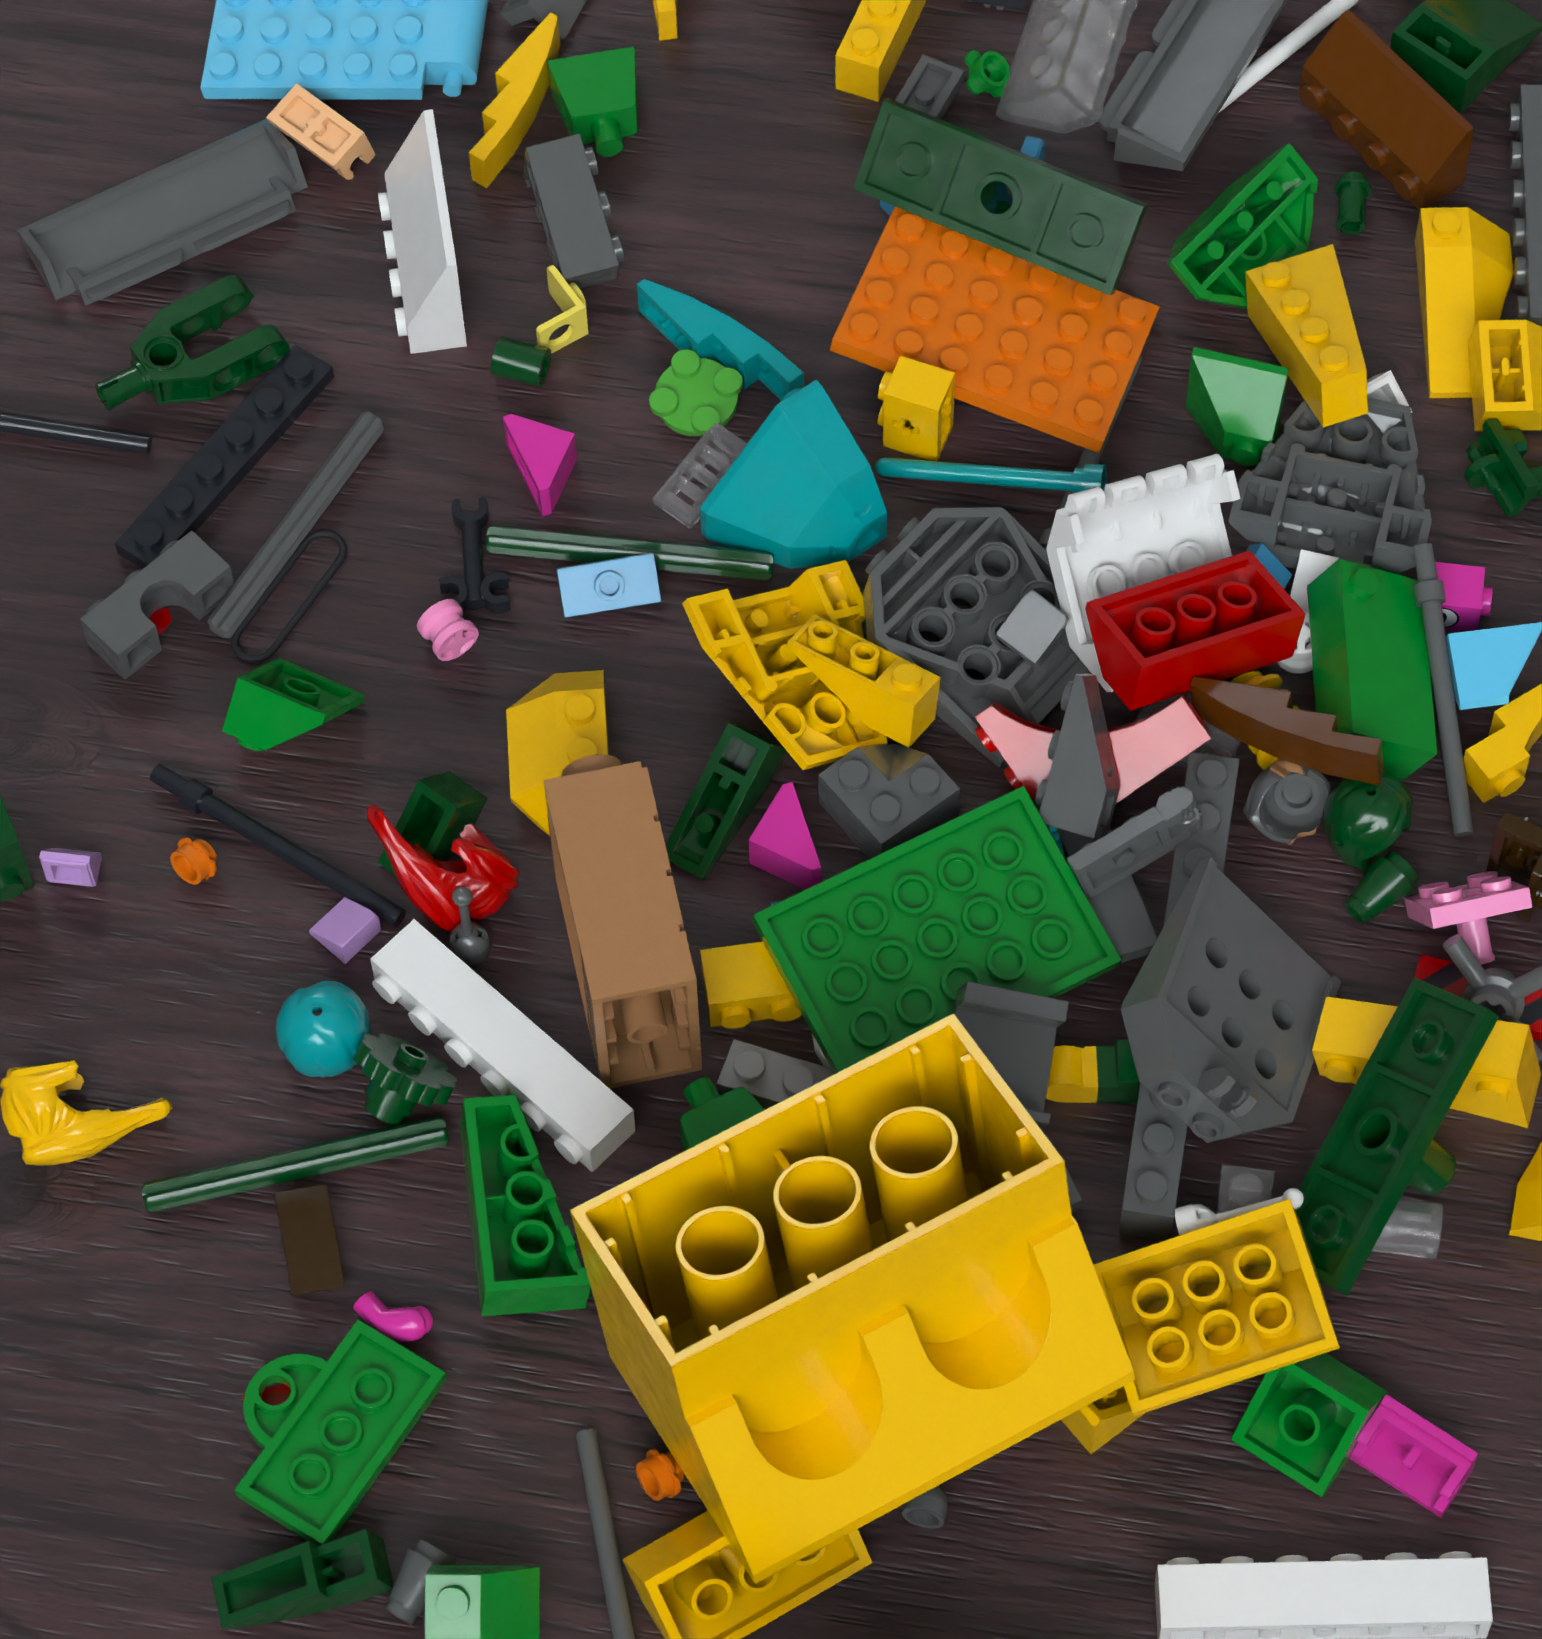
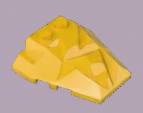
M846 560L807 569L789 587L736 600L732 599L727 588L690 597L682 603L703 650L802 770L838 761L857 747L887 745V737L867 727L787 647L788 641L814 614L864 638L862 622L865 620L864 599Z

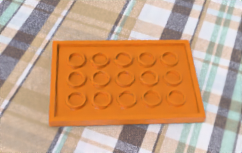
M895 206L835 332L830 351L884 372L893 373L900 356L955 372V399L1100 453L1160 306L1118 290L1114 294L1108 295Z

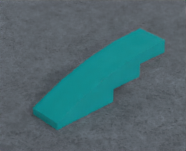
M643 279L637 283L638 311L678 350L690 349L696 352L699 358L711 359L720 363L725 368L736 369L742 376V388L744 390L757 380H760L777 398L782 400L793 389L804 388L803 371L769 342L730 316L686 294Z

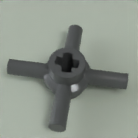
M1459 934L1447 939L1443 943V948L1468 982L1464 988L1462 998L1490 1009L1499 1016V1021L1522 1024L1519 1019L1524 1010L1525 997L1542 989V966L1517 978L1501 968L1484 970ZM1533 1040L1539 1063L1542 1060V1051Z

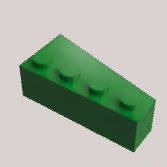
M516 1095L464 1098L460 1131L481 1317L585 1309L591 1288L585 1267L582 1268L575 1251L574 1239L568 1225L565 1226L556 1203V1194L550 1179L546 1178L538 1158L539 1152Z

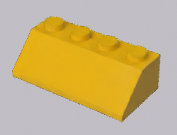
M709 1511L704 1512L622 1559L644 1606L664 1639H742L873 1563L858 1529L755 1584Z

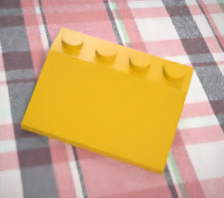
M1290 1199L1094 1264L1095 1271L1134 1370L1135 1380L1124 1385L1134 1416L1340 1348L1299 1218Z

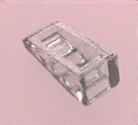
M716 422L700 438L653 497V503L691 529L700 519V506L747 443ZM708 463L719 471L718 474H713L704 465ZM694 477L705 485L706 489L703 491L690 482V479ZM682 491L695 502L690 506L677 497L676 494Z

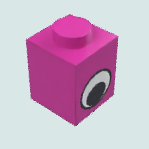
M1435 562L1438 580H1442L1444 584L1446 602L1441 605L1445 631L1466 632L1477 630L1480 616H1489L1491 610L1493 589L1492 587L1484 586L1485 567Z

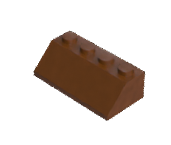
M1349 9L1342 13L1304 63L1299 95L1310 110L1317 111L1331 124L1333 131L1341 140L1348 141L1362 154L1364 161L1371 169L1378 170L1393 184L1395 191L1401 198L1410 200L1419 210L1421 208H1429L1464 184L1474 127Z

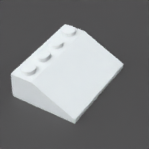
M433 109L425 110L384 173L387 192L378 193L382 221L391 220L393 229L383 231L387 259L397 258L398 264L397 269L389 270L393 298L402 297L404 305L401 308H394L398 337L408 335L411 354L467 346L457 264Z

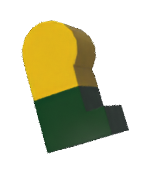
M1116 1040V1046H1085V1048L1068 1045L1055 1046L1046 1098L1062 1103H1137L1140 1081L1129 1040Z

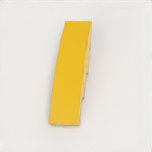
M551 12L495 73L498 96L482 112L485 135L469 152L472 180L486 189L516 152L534 122L550 85L547 61L557 59L560 48L558 16Z

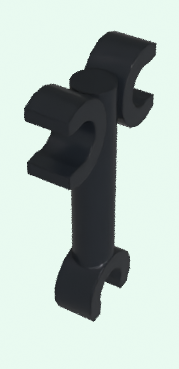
M480 497L478 511L468 515L461 511L460 499H454L452 503L453 522L456 527L462 530L464 581L460 577L453 575L439 578L440 591L442 594H457L458 596L454 600L459 603L463 612L467 608L478 610L485 607L493 613H505L510 610L509 595L495 596L492 592L499 589H509L508 575L503 572H493L485 578L483 577L481 529L489 520L488 502L485 497Z

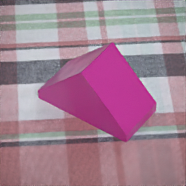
M506 415L503 417L506 445L542 517L550 515L577 461L575 433L518 415Z
M793 782L781 786L749 838V863L806 890L821 883V865Z

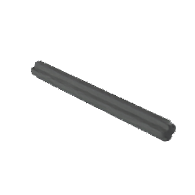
M369 411L360 414L208 618L209 629L214 634H218L224 639L234 634L241 622L383 433V421L379 416Z

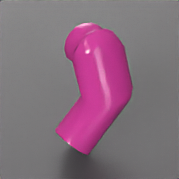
M372 1291L361 1296L353 1307V1310L368 1326L396 1343L418 1340L428 1333L433 1326V1317L427 1308L415 1306L413 1308L388 1309Z

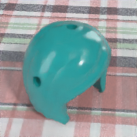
M322 981L310 987H302L294 991L283 1002L275 1027L277 1044L284 1053L286 1060L296 1071L307 1077H334L351 1070L353 1066L358 1064L353 1060V1057L364 1035H372L369 1013L362 1000L349 987L335 981ZM317 1010L322 1011L321 1015L315 1016L314 1013Z

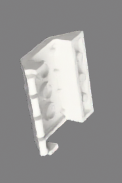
M1219 454L1188 461L1186 469L1182 464H1177L1146 474L1145 480L1142 476L1138 475L1105 485L1104 492L1100 487H1095L1069 494L1065 508L1056 510L1046 551L1060 609L1069 618L1065 627L1068 643L1093 675H1096L1097 681L1106 692H1113V689L1103 679L1085 611L1086 604L1089 601L1232 556L1220 503L1235 501L1241 498L1234 470L1227 471L1224 469V462Z

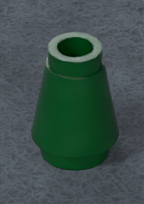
M1389 851L1384 857H1376L1343 905L1357 922L1365 925L1370 919H1374L1413 893L1412 886L1419 880L1418 875L1400 855Z

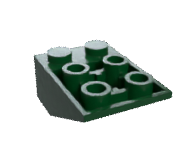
M1426 0L1420 3L1392 32L1390 48L1461 114L1542 31V23L1507 0Z

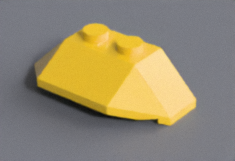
M604 670L554 673L506 709L511 802L549 836L543 780L561 777L564 768L580 758L591 755H609Z

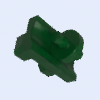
M1498 418L1489 419L1482 425L1483 431L1481 435L1466 450L1468 453L1467 457L1472 465L1466 470L1464 478L1471 488L1486 486L1490 494H1493L1507 518L1518 516L1529 500L1542 496V466H1527L1524 462L1523 456L1528 448L1527 440L1520 429L1504 430Z

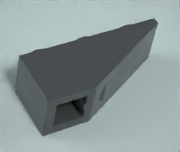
M1090 673L1075 674L1074 681L1067 683L1062 695L1061 710L1066 712L1061 731L1056 730L1049 744L1048 759L1053 761L1048 779H1043L1039 785L1035 798V807L1040 809L1039 814L1046 825L1094 839L1108 834L1120 785L1097 677Z

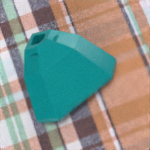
M817 380L802 389H793L783 397L700 506L701 533L707 540L729 548L771 552L774 556L775 564L789 569L821 566L846 560L848 563L887 538V510L870 464L823 386Z

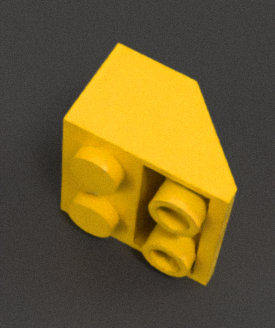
M1478 320L1468 340L1474 431H1483L1482 425L1484 422L1498 418L1504 430H1542V326L1528 320Z

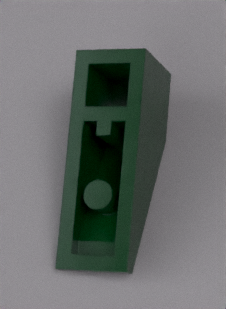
M728 722L665 845L669 861L705 880L764 795L786 749L745 726Z

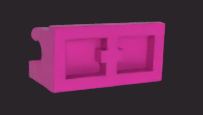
M1386 1394L1356 1440L1358 1443L1350 1455V1460L1441 1518L1471 1475L1478 1453Z

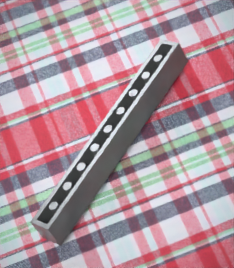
M1195 752L1189 753L1184 788H1189L1190 791H1193L1197 801L1195 803L1196 808L1200 809L1203 817V825L1200 827L1201 830L1192 833L1191 837L1175 846L1164 925L1200 860L1211 857L1217 862L1216 867L1222 873L1224 872L1240 759ZM1141 1082L1118 1235L1165 1241L1171 1239L1187 1124L1168 1107L1161 1104L1157 1097Z

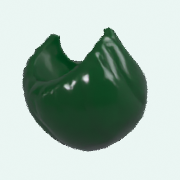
M1383 772L1380 785L1342 778L1335 785L1325 803L1323 820L1325 833L1333 852L1339 859H1342L1348 866L1367 872L1371 866L1368 859L1391 846L1404 828L1405 830L1410 828L1413 799L1406 786L1395 776Z

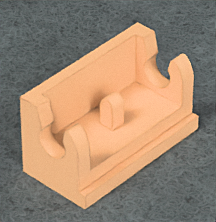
M297 83L266 117L283 134L291 137L334 170H337L338 174L347 180L352 179L354 176L350 167L357 157L366 164H369L376 156L362 130Z

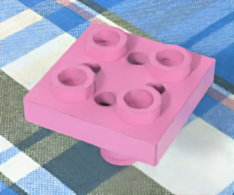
M1496 871L1470 875L1467 877L1468 884L1449 888L1448 882L1426 884L1418 887L1419 895L1404 898L1408 918L1432 929L1456 924L1458 934L1463 938L1480 964H1486L1495 960L1486 917L1532 908L1529 887L1511 881L1509 876L1498 877Z

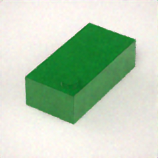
M1339 558L1307 585L1316 712L1336 715L1338 733L1382 739L1383 772L1389 773L1397 779L1404 780L1437 755L1431 674L1422 607L1416 606L1413 587L1414 584L1418 583V580Z

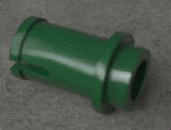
M1351 171L1343 173L1334 185V193L1338 197L1335 226L1337 230L1341 229V233L1347 235L1360 234L1366 229V198L1370 196L1372 188L1371 184L1367 181V177L1360 172Z

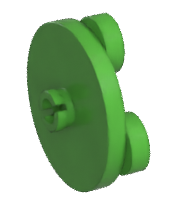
M682 349L677 351L672 357V365L660 376L655 390L649 397L650 409L656 416L661 418L665 425L677 433L687 436L713 435L727 425L736 412L738 394L743 387L742 376L736 369L725 368L720 363L711 359L699 358L698 354L693 350Z

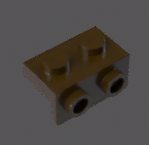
M1505 812L1496 830L1486 872L1496 871L1498 877L1509 876L1511 881L1529 887L1532 908L1521 910L1519 917L1527 922L1530 921L1537 907L1542 909V826L1531 818L1516 817Z

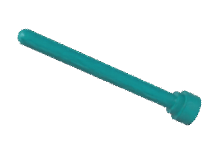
M884 457L879 459L875 465L876 472L883 477L1072 491V493L1100 487L1104 492L1105 485L1107 484V468L1104 464L1085 463L1084 468L1076 467L1074 472Z

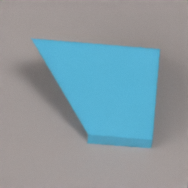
M1542 622L1450 633L1446 636L1454 696L1460 710L1509 704V694L1542 631Z

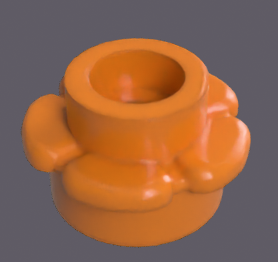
M188 837L181 838L178 841L177 845L179 848L171 854L170 861L179 877L189 884L197 885L203 879L208 880L216 875L217 866L215 862L217 861V855L209 843L202 839H196L192 842Z
M650 1449L646 1453L647 1458L636 1465L639 1483L646 1494L655 1501H660L666 1496L673 1498L681 1492L684 1472L671 1453L660 1454L657 1449Z

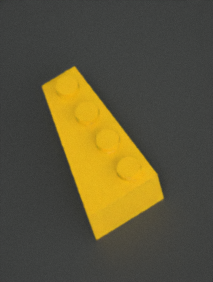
M1331 244L1245 271L1248 317L1281 366L1289 368L1288 376L1321 425L1327 427L1367 414V369L1334 245Z
M1326 997L1312 1048L1319 1075L1326 1076L1328 1079L1339 1083L1356 1084L1398 1006ZM1497 1020L1450 1107L1451 1109L1525 1128L1529 1127L1541 1077L1529 1025Z

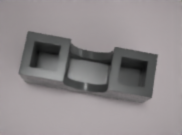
M190 531L182 539L169 543L162 550L160 556L144 569L132 572L125 579L123 585L106 599H100L88 608L85 615L80 618L87 644L126 680L162 651L156 625L149 619L150 616L162 607L174 605L187 609L198 620H201L219 605L234 585L230 565L198 535Z

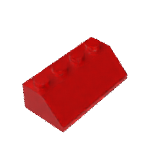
M1250 550L1089 601L1085 608L1103 679L1130 711L1191 691L1193 676L1222 681L1293 657L1306 615Z

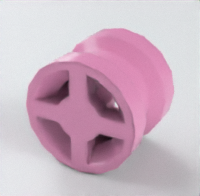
M454 599L442 600L432 605L422 614L417 623L418 632L424 639L433 642V652L441 661H450L463 655L474 645L479 636L478 629L473 622L464 620L462 617L463 609Z

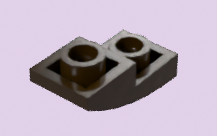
M326 1184L275 1192L274 1198L291 1296L345 1287Z

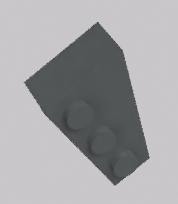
M576 134L525 147L523 179L526 188L532 187L537 207H534L538 223L542 222L548 241L546 246L552 264L568 284L574 282L579 288H584L617 279L618 263L624 262V254L619 236L617 234L610 236L605 219L611 218L607 195L605 191L597 192L593 176L598 175L594 151L592 147L584 148L581 135Z

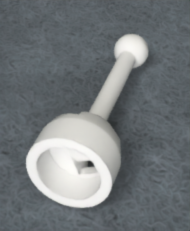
M1290 1188L1281 1197L1215 1214L1202 1204L1175 1208L1179 1235H1183L1290 1199L1294 1209H1297L1303 1204L1304 1196L1300 1190Z

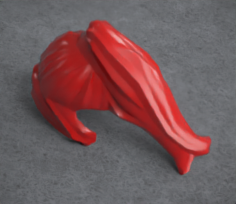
M370 805L367 808V821L384 846L402 891L431 923L445 932L451 934L454 927L461 923L459 906L452 900V893L457 887L465 886L471 890L473 898L469 904L470 916L479 920L496 913L508 900L511 890L517 889L519 869L514 867L510 860L472 822L465 825L464 830L460 833L462 839L458 838L452 842L451 851L459 855L462 861L434 860L429 852L420 848L419 844L414 845L404 838L378 805Z

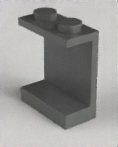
M966 982L957 990L954 1008L955 1016L1039 1128L1042 1129L1049 1124L1051 1116L1050 1113L1044 1112L1056 1031L1057 1027L1066 1022L1069 1001Z

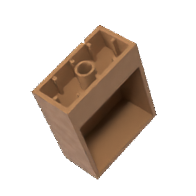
M591 755L575 760L564 768L561 777L543 781L555 880L599 1080L610 1089L702 1070L697 979L686 932L684 931V923L673 876L671 875V867L661 824L658 819V811L648 768H642L641 761L622 765L618 758L611 755Z

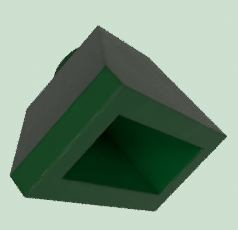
M450 771L418 780L395 828L412 844H419L420 848L429 852L434 860L448 861L454 854L451 851L452 842L458 838L462 839L460 833L464 830L465 825L471 822L475 825L488 798ZM384 849L378 863L395 875Z

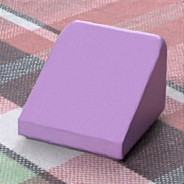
M50 848L40 852L39 858L48 882L96 886L102 861L101 853L61 848Z
M344 897L309 930V933L346 964L381 931L379 917L373 911Z

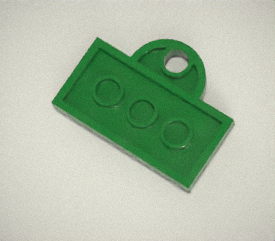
M360 1320L356 1321L328 1361L309 1354H290L270 1361L253 1376L244 1395L243 1411L247 1428L254 1442L263 1451L234 1489L236 1496L316 1546L333 1541L447 1381L446 1372ZM274 1383L285 1384L291 1389L288 1399L279 1405H269L261 1399L265 1388Z

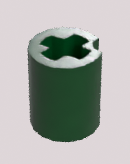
M500 337L492 356L491 375L542 387L550 367L551 350L547 347Z

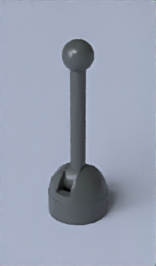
M460 886L453 891L452 900L459 906L461 923H458L451 931L449 947L457 957L470 966L479 964L487 958L490 952V940L486 929L478 922L471 921L469 904L473 898L471 890L465 886Z
M936 1486L905 1503L902 1516L908 1522L919 1527L931 1529L942 1527L948 1510L947 1496L939 1486Z

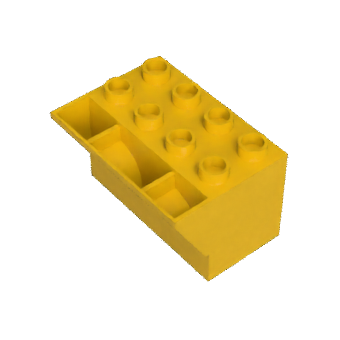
M954 1013L570 1210L610 1358L755 1584L1135 1380L1134 1370L1078 1223L1071 1214L1065 1162Z

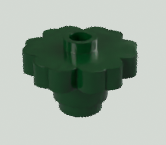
M380 1033L378 1037L365 1034L353 1057V1060L363 1067L362 1073L371 1079L365 1090L368 1098L364 1107L376 1118L390 1124H400L404 1116H410L417 1102L425 1106H432L433 1102L446 1105L457 1083V1079L447 1072L448 1066L438 1060L433 1054L411 1045L404 1039L392 1037L384 1033Z

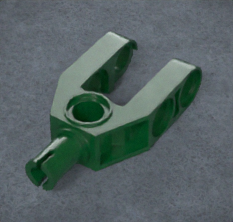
M230 275L160 309L130 346L132 354L131 367L95 383V389L108 411L142 392H145L147 395L151 394L158 405L212 400L273 369L290 350V346L278 328L271 324L258 327L193 360L187 356L182 345L183 342L210 328L212 331L221 328L222 322L241 313L249 305L251 299L255 298L241 277Z

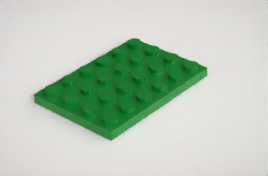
M1024 786L754 914L752 918L758 934L834 1074L953 1014L957 990L966 982L1055 998L1119 967L1122 961Z

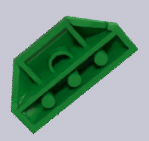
M1290 143L1285 144L1233 182L1173 242L1167 264L1196 300L1247 309L1245 271L1303 254L1309 248L1313 220V194L1317 192L1318 178Z

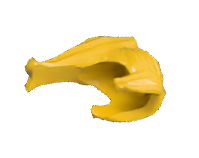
M75 1060L40 1066L9 1068L6 1076L0 1083V1087L3 1089L0 1099L2 1119L9 1134L20 1138L23 1147L22 1159L26 1165H57L94 1156L134 1129L166 1118L173 1108L172 1104L161 1097L153 1102L125 1110L110 1111L107 1108L105 1110L78 1111L67 1105L58 1096L60 1092L69 1089L80 1090L82 1088L84 1079L77 1073L79 1066Z

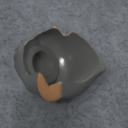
M1284 760L1273 761L1253 781L1243 808L1244 816L1260 833L1271 841L1291 845L1297 838L1316 833L1323 819L1325 803L1332 792L1330 782L1321 772Z

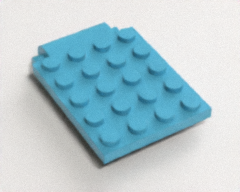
M216 0L200 88L204 99H283L297 83L318 99L422 100L424 85H443V93L445 95L457 97L461 94L462 85H475L477 81L488 0Z

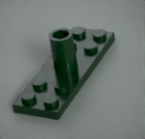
M890 98L883 100L853 187L857 191L1108 295L1116 292L1148 206L1144 202ZM1006 185L1010 188L1013 198L1009 195Z
M1413 978L1298 1188L1304 1196V1201L1295 1211L1321 1284L1348 1296L1407 1185L1422 1194L1431 1195L1443 1190L1451 1181L1456 1167L1455 1157L1447 1147L1433 1138L1499 1018L1490 1009L1420 979Z

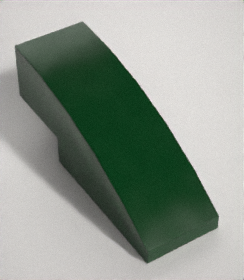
M368 1529L355 1532L320 1546L307 1541L211 1577L220 1625L224 1630L263 1625L327 1611L389 1592L394 1586L384 1539Z

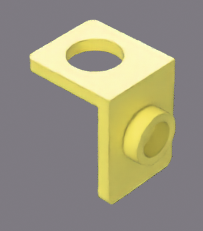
M554 265L546 268L548 290L563 313L536 328L537 344L550 348L551 354L588 334L587 305L584 295L574 282L568 284ZM569 324L567 331L562 336L549 340L551 334L557 328Z

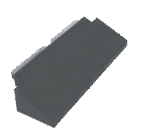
M1172 0L1152 31L1151 39L1153 44L1158 47L1155 53L1143 51L1136 56L1100 113L1099 126L1107 131L1106 141L1115 142L1113 161L1183 171L1288 0Z
M265 119L20 228L17 232L24 248L55 301L77 291L83 303L87 306L295 212L296 209L291 194L308 186L295 147L277 127Z

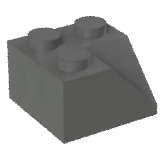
M899 744L857 747L818 774L819 804L869 859L959 817L960 788L929 754Z

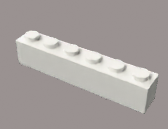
M415 919L370 959L374 976L372 984L379 995L388 1003L394 1004L397 1001L407 1009L410 1020L423 1034L429 1036L431 1033H434L445 1043L444 1048L458 1065L464 1068L467 1065L473 1067L482 1075L480 1079L492 1095H516L527 1125L536 1132L543 1129L555 1140L554 1145L556 1149L570 1163L576 1164L579 1161L593 1172L636 1131L634 1109Z
M1462 1551L1444 1553L1439 1556V1559H1417V1555L1412 1553H1394L1386 1556L1384 1560H1363V1557L1357 1554H1340L1333 1556L1330 1561H1308V1558L1305 1556L1287 1555L1277 1558L1275 1562L1254 1563V1560L1250 1557L1233 1556L1223 1559L1221 1563L1199 1564L1197 1559L1181 1557L1167 1561L1166 1565H1157L1155 1577L1158 1639L1487 1638L1493 1622L1487 1558H1472L1470 1553Z

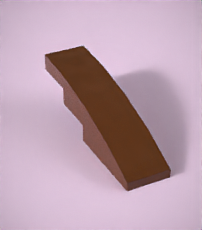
M1193 676L1191 681L1193 706L1203 720L1234 739L1281 760L1324 774L1380 785L1384 771L1382 739L1338 733L1336 715L1293 709L1291 691Z

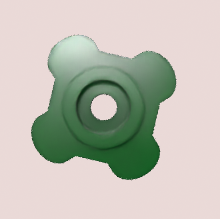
M976 50L967 53L965 63L969 67L966 85L969 91L974 95L985 92L991 93L995 98L1004 96L1007 92L1006 83L1010 77V68L1006 59L994 51H988L982 55Z

